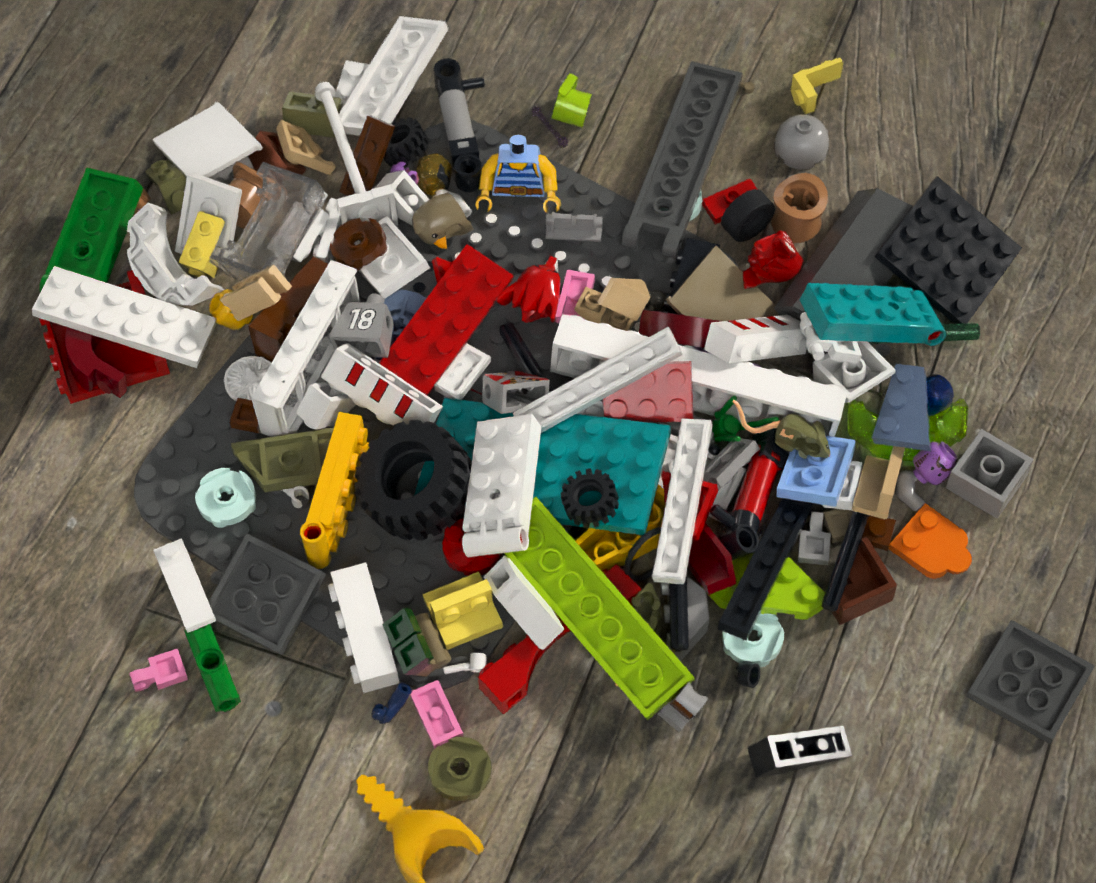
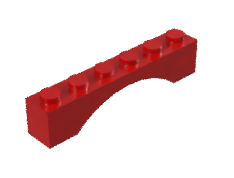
M617 564L610 570H602L604 575L632 605V598L636 597L641 588ZM557 614L556 616L564 630L544 650L540 649L526 634V638L518 645L516 643L510 645L504 651L502 658L495 663H488L480 671L478 676L479 689L503 715L527 696L529 681L535 666L543 654L558 639L570 632V629Z

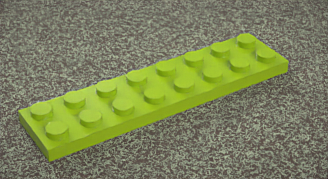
M534 497L527 550L504 554L514 563L643 716L649 720L670 702L688 682L692 683L695 680L694 676L541 501Z

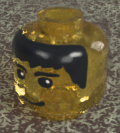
M429 154L422 157L417 165L416 172L419 182L416 185L422 192L428 195H436L435 192L441 189L447 190L452 174L451 163L440 154Z

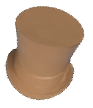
M235 162L233 165L234 177L228 185L242 190L236 226L246 230H254L264 204L277 199L282 193V189L276 182L241 162Z
M799 173L788 177L774 191L773 201L776 209L771 225L775 233L779 230L786 231L793 243H802L812 239L820 231L822 225L821 215L824 213L827 205L828 193L823 181L813 174Z

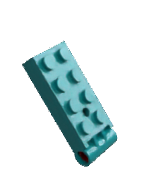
M808 283L800 298V302L820 340L921 343L935 346L946 338L945 329L925 294L920 290L913 291L912 288L900 286Z

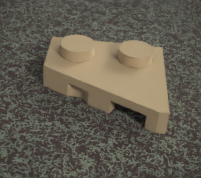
M281 120L276 130L285 159L292 164H301L331 175L335 169V164L331 161H325L320 157L323 150L312 140L309 133L304 128Z

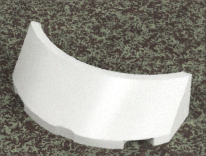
M147 203L128 221L127 231L130 232V248L127 249L130 266L134 275L138 277L142 286L150 294L162 301L175 305L193 306L212 298L216 293L224 290L222 286L212 284L206 276L201 275L197 279H193L180 267L174 258L168 242L166 229L167 211L164 208Z

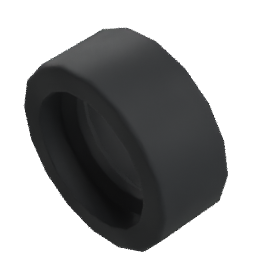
M753 189L747 191L728 206L722 216L721 225L736 242L750 240L757 236L771 222L775 214V206L761 190Z

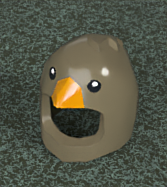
M449 193L437 195L424 202L414 212L412 217L415 234L423 242L430 245L435 244L443 249H447V239L456 235H464L473 230V226L467 220L462 208Z

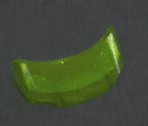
M958 398V401L951 403L950 407L928 417L930 442H937L939 444L944 442L951 447L967 435L968 405L964 398ZM853 400L847 403L848 434L853 440H856L860 445L868 449L870 453L890 460L893 446L875 444L872 439L879 415L867 410L862 401ZM905 448L902 461L913 462V457L920 450Z

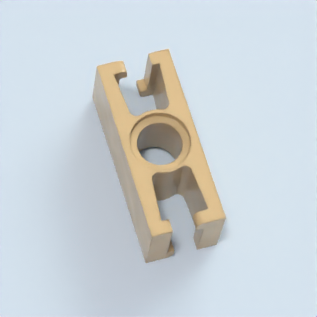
M273 264L235 283L232 287L234 291L225 294L220 301L224 306L230 308L235 319L240 321L276 304L281 299L280 294L287 292L292 285Z

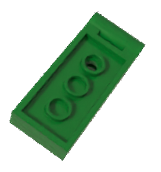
M86 167L46 272L41 278L40 292L54 266L108 283L127 233L128 221L133 217L144 189L136 179Z

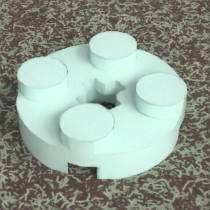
M219 468L209 472L200 481V487L195 495L200 514L218 528L241 522L254 512L256 508V491L253 482L246 473L240 470L237 472L230 471V468ZM226 491L228 495L234 494L229 501H220L222 492Z
M765 613L759 615L752 630L758 631L757 636L761 639L754 642L748 639L745 641L722 631L723 649L728 656L738 663L752 662L757 663L760 667L767 666L771 660L777 657L784 640L783 627L781 628V624L778 622L775 614Z

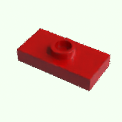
M751 179L745 180L702 199V206L716 225L721 222L725 210L737 197L747 191L757 189Z

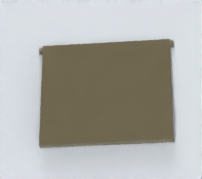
M717 245L710 250L672 297L668 296L665 299L679 315L718 321L779 316L774 309L776 305L758 287L744 288L743 272Z

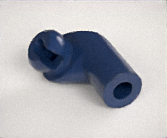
M399 683L385 706L380 703L374 706L371 713L372 718L380 721V724L389 723L411 695L412 689L405 683Z

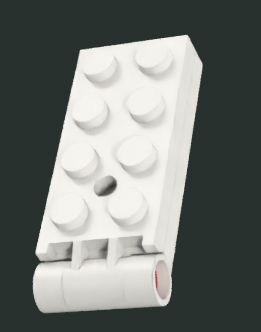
M533 414L477 422L463 521V530L467 533L463 535L462 545L467 557L525 551L528 548V534L541 434V425Z

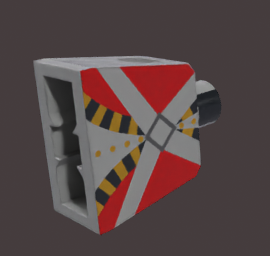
M520 371L485 374L483 376L482 401L483 404L501 414L512 413L548 394L550 380ZM521 388L527 389V394H524Z

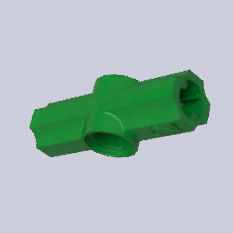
M211 624L189 633L185 630L186 638L215 711L227 712L234 709L241 702V699ZM218 663L217 667L206 669L210 664Z

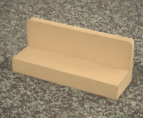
M893 446L890 461L869 455L866 456L852 506L853 511L887 520L905 448Z

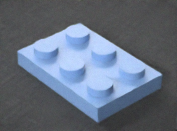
M826 436L830 448V456L827 458L812 457L808 454V457L803 459L799 456L798 450L794 449L789 453L779 480L777 497L836 507L855 451L856 440Z

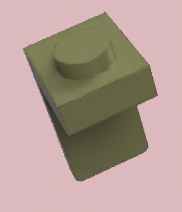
M160 160L153 163L151 168L145 170L149 179L158 187L167 210L172 215L182 210L186 178L170 160Z

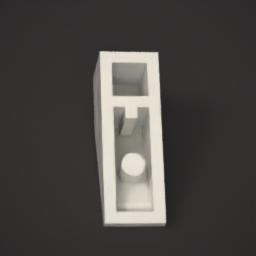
M182 538L154 549L153 551L187 633L215 622V616Z

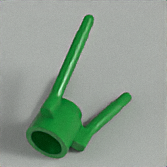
M735 395L720 410L714 412L715 419L712 421L711 432L714 433L716 443L722 441L739 442L741 438L735 435L739 431L746 430L742 424H739L737 418L726 414L734 404L732 401L737 400ZM777 416L747 422V424L755 428L779 421V418Z

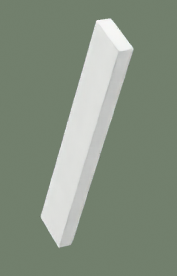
M667 327L513 412V415L533 414L541 425L542 433L682 356L683 353L671 329Z
M683 418L681 420L652 578L654 582L685 583L712 431L711 420Z

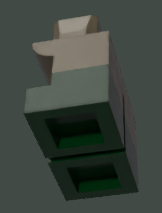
M403 608L382 624L392 648H395L394 653L404 675L427 677L434 670L441 669L451 661L448 650L443 649L439 640L440 632L436 624L431 622L427 613L415 616L412 609Z

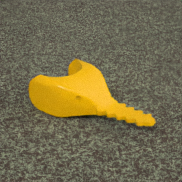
M361 775L357 778V794L365 795L364 802L372 804V812L379 813V821L387 822L386 829L392 832L395 861L407 883H426L422 877L423 868L431 855L439 849L448 846L464 847L476 855L484 851V846L480 839L458 818L441 810H412L411 806H403L402 798L394 799L393 791H385L384 783L377 784L375 776L367 777L366 775Z

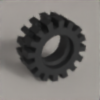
M408 117L405 121L404 118H400L398 123L394 120L392 125L395 128L383 159L391 167L398 162H404L406 165H409L408 161L412 160V162H415L417 160L416 156L421 157L424 154L423 151L427 150L429 141L416 119L413 120Z
M591 468L585 469L586 474L584 475L579 470L575 472L577 478L574 479L570 475L567 478L569 485L563 484V492H561L562 504L570 521L573 520L575 525L580 526L582 522L584 528H589L590 523H593L594 528L600 527L598 521L602 520L604 524L608 523V515L613 518L616 514L615 509L619 507V498L612 479L610 480L607 473L602 475L601 470L596 469L595 473L592 474ZM597 491L601 494V499L593 505L583 506L579 503V498L586 492Z

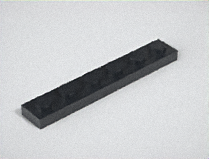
M782 498L759 543V547L751 558L719 621V630L747 641L808 519L814 503Z

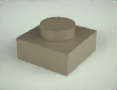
M834 509L823 512V522L827 533H831V543L843 541L853 511Z

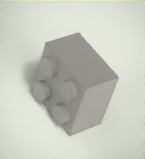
M981 429L952 469L946 489L998 519L1028 476L1034 459Z

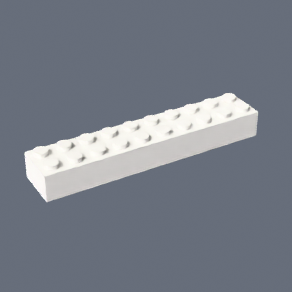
M562 314L553 341L550 372L576 378L649 337L643 336L636 331H624L613 328L607 323L587 321L577 315L569 316ZM679 345L683 355L673 361H692L694 411L714 416V412L720 410L735 395L737 397L736 401L741 405L746 423L775 416L782 420L789 414H797L803 417L811 426L816 421L821 422L825 428V435L835 436L841 419L847 390L840 389L833 384L817 383L807 377H795L784 374L777 369H765L754 366V364L748 361L727 363L713 354L699 351L692 346ZM733 404L726 414L733 415L741 423L739 411L736 405Z

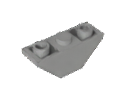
M687 577L689 648L681 652L671 649L670 633H666L667 647L673 651L680 661L706 634L709 625L706 591L689 577ZM660 583L661 595H667L668 605H663L664 622L670 623L669 583Z

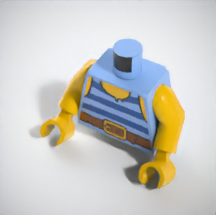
M512 136L510 144L500 145L498 154L491 155L482 167L479 184L481 195L475 201L477 210L479 208V201L482 199L489 202L487 211L491 210L492 200L489 197L490 191H492V196L545 197V192H547V199L543 203L544 211L546 213L549 211L548 201L556 203L557 212L560 209L561 201L555 196V192L558 191L556 169L545 155L540 154V149L537 145H527L525 136Z

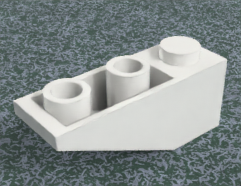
M503 556L484 576L488 580L492 592L498 601L540 649L544 650L564 630L552 608L508 557Z

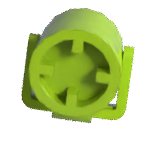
M569 73L559 88L551 119L583 127L592 94L576 90L579 77Z

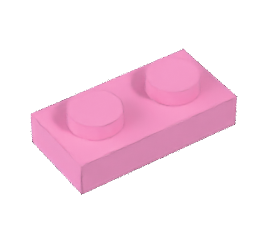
M567 270L555 316V323H560L562 314L580 316L574 311L575 306L585 287L593 289L595 274Z
M438 680L412 691L410 697L434 749L439 745L441 746L449 742L448 739L464 737L463 731Z

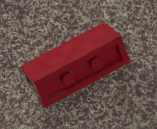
M705 523L699 540H692L687 567L708 595L736 585L737 582L730 553Z

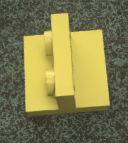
M479 572L423 594V600L434 624H436L440 632L439 635L446 650L503 628V622L493 603L492 589L488 580H483Z

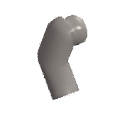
M904 470L899 473L897 478L896 495L917 513L926 501L915 493V481H917V478L913 471Z

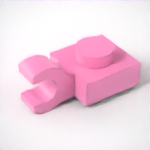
M178 648L148 658L150 667L129 673L135 692L148 688L154 682H156L157 688L160 690L188 680Z

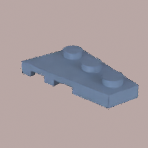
M896 364L894 368L896 372L891 377L872 435L873 442L875 444L931 451L925 369L920 366Z

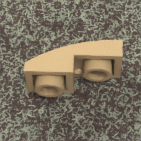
M585 287L575 306V312L587 321L607 323L613 328L624 331L631 330L635 320L600 305L598 300L602 293Z

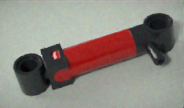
M777 428L753 435V440L756 441L760 449L752 456L751 461L746 464L748 468L732 514H729L718 504L710 509V514L727 527L726 531L719 534L717 538L730 553L732 561L755 552L759 547L757 531L776 475L783 471L789 456L785 449L775 443Z

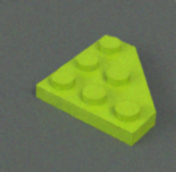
M755 552L733 561L736 585L708 595L720 608L726 609ZM788 557L760 614L776 615L778 612L792 614L795 619L808 620L824 609L822 607V600L825 592Z

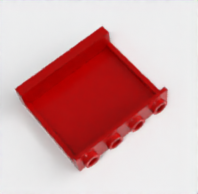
M133 270L127 271L129 282L115 285L146 295L142 283L134 275ZM39 318L41 326H47L48 331L43 332L48 349L53 348L54 351L53 355H49L54 372H60L61 377L56 378L60 394H67L70 404L105 394L98 385L91 392L87 391L73 377L69 369L65 345L67 327ZM103 339L94 350L95 355L99 359L126 374L127 387L170 374L166 358L107 339Z

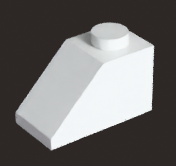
M404 170L387 173L375 188L391 184L395 196L397 218L413 226L412 217L414 212L424 202L428 201L429 198Z
M328 382L310 384L296 414L304 420L308 427L318 430L333 427L338 413H348L356 404L344 392L332 389Z

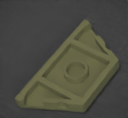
M334 427L231 443V447L235 457L264 492L290 489L297 486L316 485Z

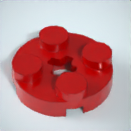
M464 518L456 521L450 528L447 527L444 532L442 548L445 561L453 570L457 569L464 572V575L469 576L476 572H479L480 575L486 574L495 566L502 553L467 557L465 555L462 545L463 535L467 533L463 530Z

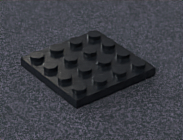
M937 176L931 181L874 257L913 290L922 291L932 306L958 328L962 329L970 321L1022 247Z

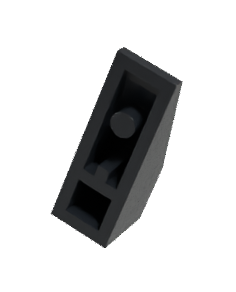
M844 726L768 736L747 747L756 778L783 774L852 756Z

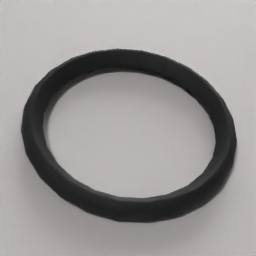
M661 527L654 528L645 533L630 549L625 560L624 573L633 581H642L653 575L654 566L641 575H633L630 571V565L639 548L648 539L659 534Z

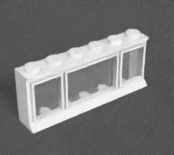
M330 260L251 398L262 434L270 437L294 434L300 428L303 419L296 414V411L310 384L326 381L321 376L335 352L329 334L347 304L350 302H360L356 276H354L357 269Z

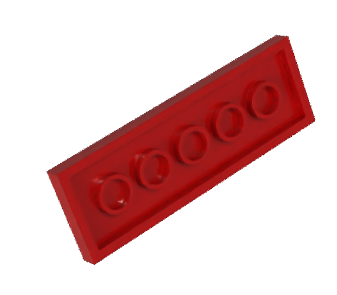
M466 244L392 344L388 358H382L379 364L428 396L436 382L495 305L496 298L511 283L514 275Z

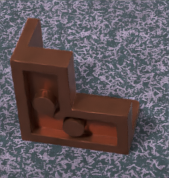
M867 537L860 540L859 549L857 550L847 580L849 585L845 586L838 610L832 613L839 625H842L893 601L897 584Z

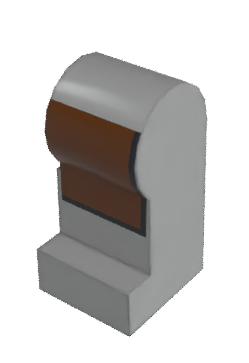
M688 682L660 710L658 715L680 732L703 707L708 698L698 694L693 689L691 683Z

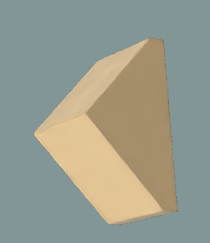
M610 278L598 303L637 321L650 299V294L645 282L641 279Z

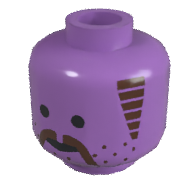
M930 442L931 451L920 450L913 457V463L916 468L913 470V473L923 484L929 482L932 485H940L950 476L958 457L946 443Z

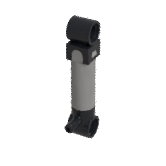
M444 58L436 62L434 66V79L448 140L452 169L455 172L457 187L464 192H473L479 189L482 164L479 159V149L476 137H474L464 91L484 88L485 82L483 77L462 80L459 63L454 59Z

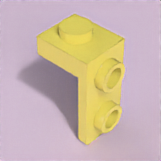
M841 58L827 60L818 66L803 69L793 74L792 97L795 104L800 106L805 114L815 111L817 93L814 87L841 77L843 66Z
M202 211L198 212L178 262L189 269L188 274L197 278L201 275L215 277L218 267L211 264L210 259L225 224L222 218Z

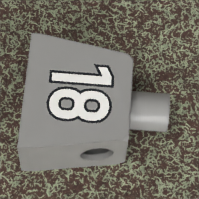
M373 293L368 296L366 302H350L347 304L329 334L334 350L349 343L369 357L388 358L394 323L387 305L384 304L385 300L381 295Z

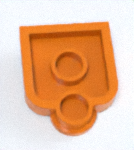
M926 503L893 539L888 548L919 572L933 579L941 578L947 572L951 574L963 573L969 569L972 562L971 554L966 549L968 544L966 532Z

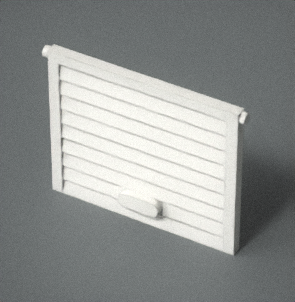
M215 102L208 109L152 139L154 144L186 178L192 172L209 178L255 151L262 150L261 144L219 102Z

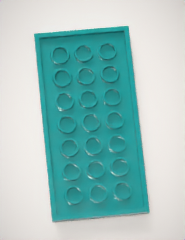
M444 398L443 408L440 411L436 425L448 431L467 452V456L472 461L477 422L513 417L514 415L513 412L501 414L482 402ZM575 414L540 434L533 498L537 497L560 524L577 526L573 520L570 521L565 512L561 499L562 486L564 483L569 485L567 478L570 475L574 479L577 478L575 472L579 470L584 475L586 474L585 469L591 468L592 474L598 469L601 470L602 475L607 473L610 480H613L619 498V507L615 509L616 514L613 518L608 515V523L604 524L601 520L598 521L600 527L594 528L593 523H590L589 528L644 535L647 530L671 435L670 425ZM434 461L424 462L414 496L420 493L431 480L434 472ZM597 491L586 492L579 498V503L583 506L593 505L601 499V494Z

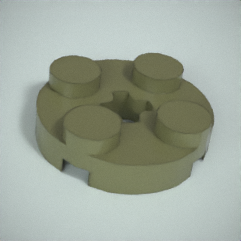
M454 737L448 739L449 742L437 746L429 758L428 773L433 789L440 793L441 796L454 801L477 799L488 786L491 779L492 765L490 757L483 749V746L472 738ZM459 762H464L465 768L469 770L462 775H456L455 771L451 770L452 766H458Z

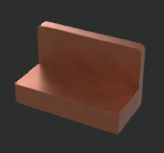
M259 131L255 139L261 144L262 150H257L248 155L253 169L273 180L278 185H280L285 176L301 177L306 168L304 165H295L285 159L278 133Z

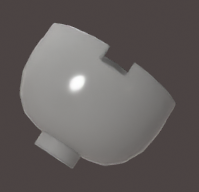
M797 114L789 117L780 125L775 137V153L777 157L779 155L784 160V164L788 167L798 170L811 169L816 163L820 161L822 163L827 156L829 149L828 131L823 123L814 116Z

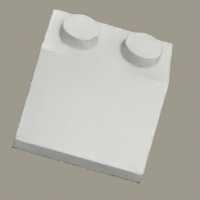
M857 341L862 354L857 364L831 360L829 353H826L821 360H815L813 362V381L825 385L833 384L840 389L847 390L845 403H850L895 374L896 370L868 342Z

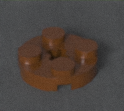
M356 218L341 225L334 233L335 240L333 245L330 242V251L336 262L359 271L363 266L384 255L388 247L386 245V235L381 225L376 220L368 218L370 222H362L360 218ZM356 241H360V242H361L360 244L355 245V242H356Z

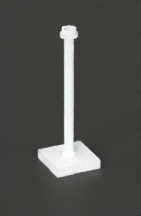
M329 82L319 83L315 88V96L317 100L322 101L355 191L353 195L337 199L341 225L356 218H360L362 222H370L368 218L378 222L388 216L395 226H398L395 196L391 184L366 191L333 100L336 93L335 89Z

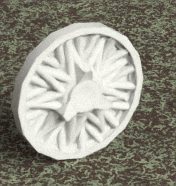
M258 356L243 357L233 362L226 370L224 377L225 390L231 399L235 401L238 398L252 400L251 398L270 367L271 362Z

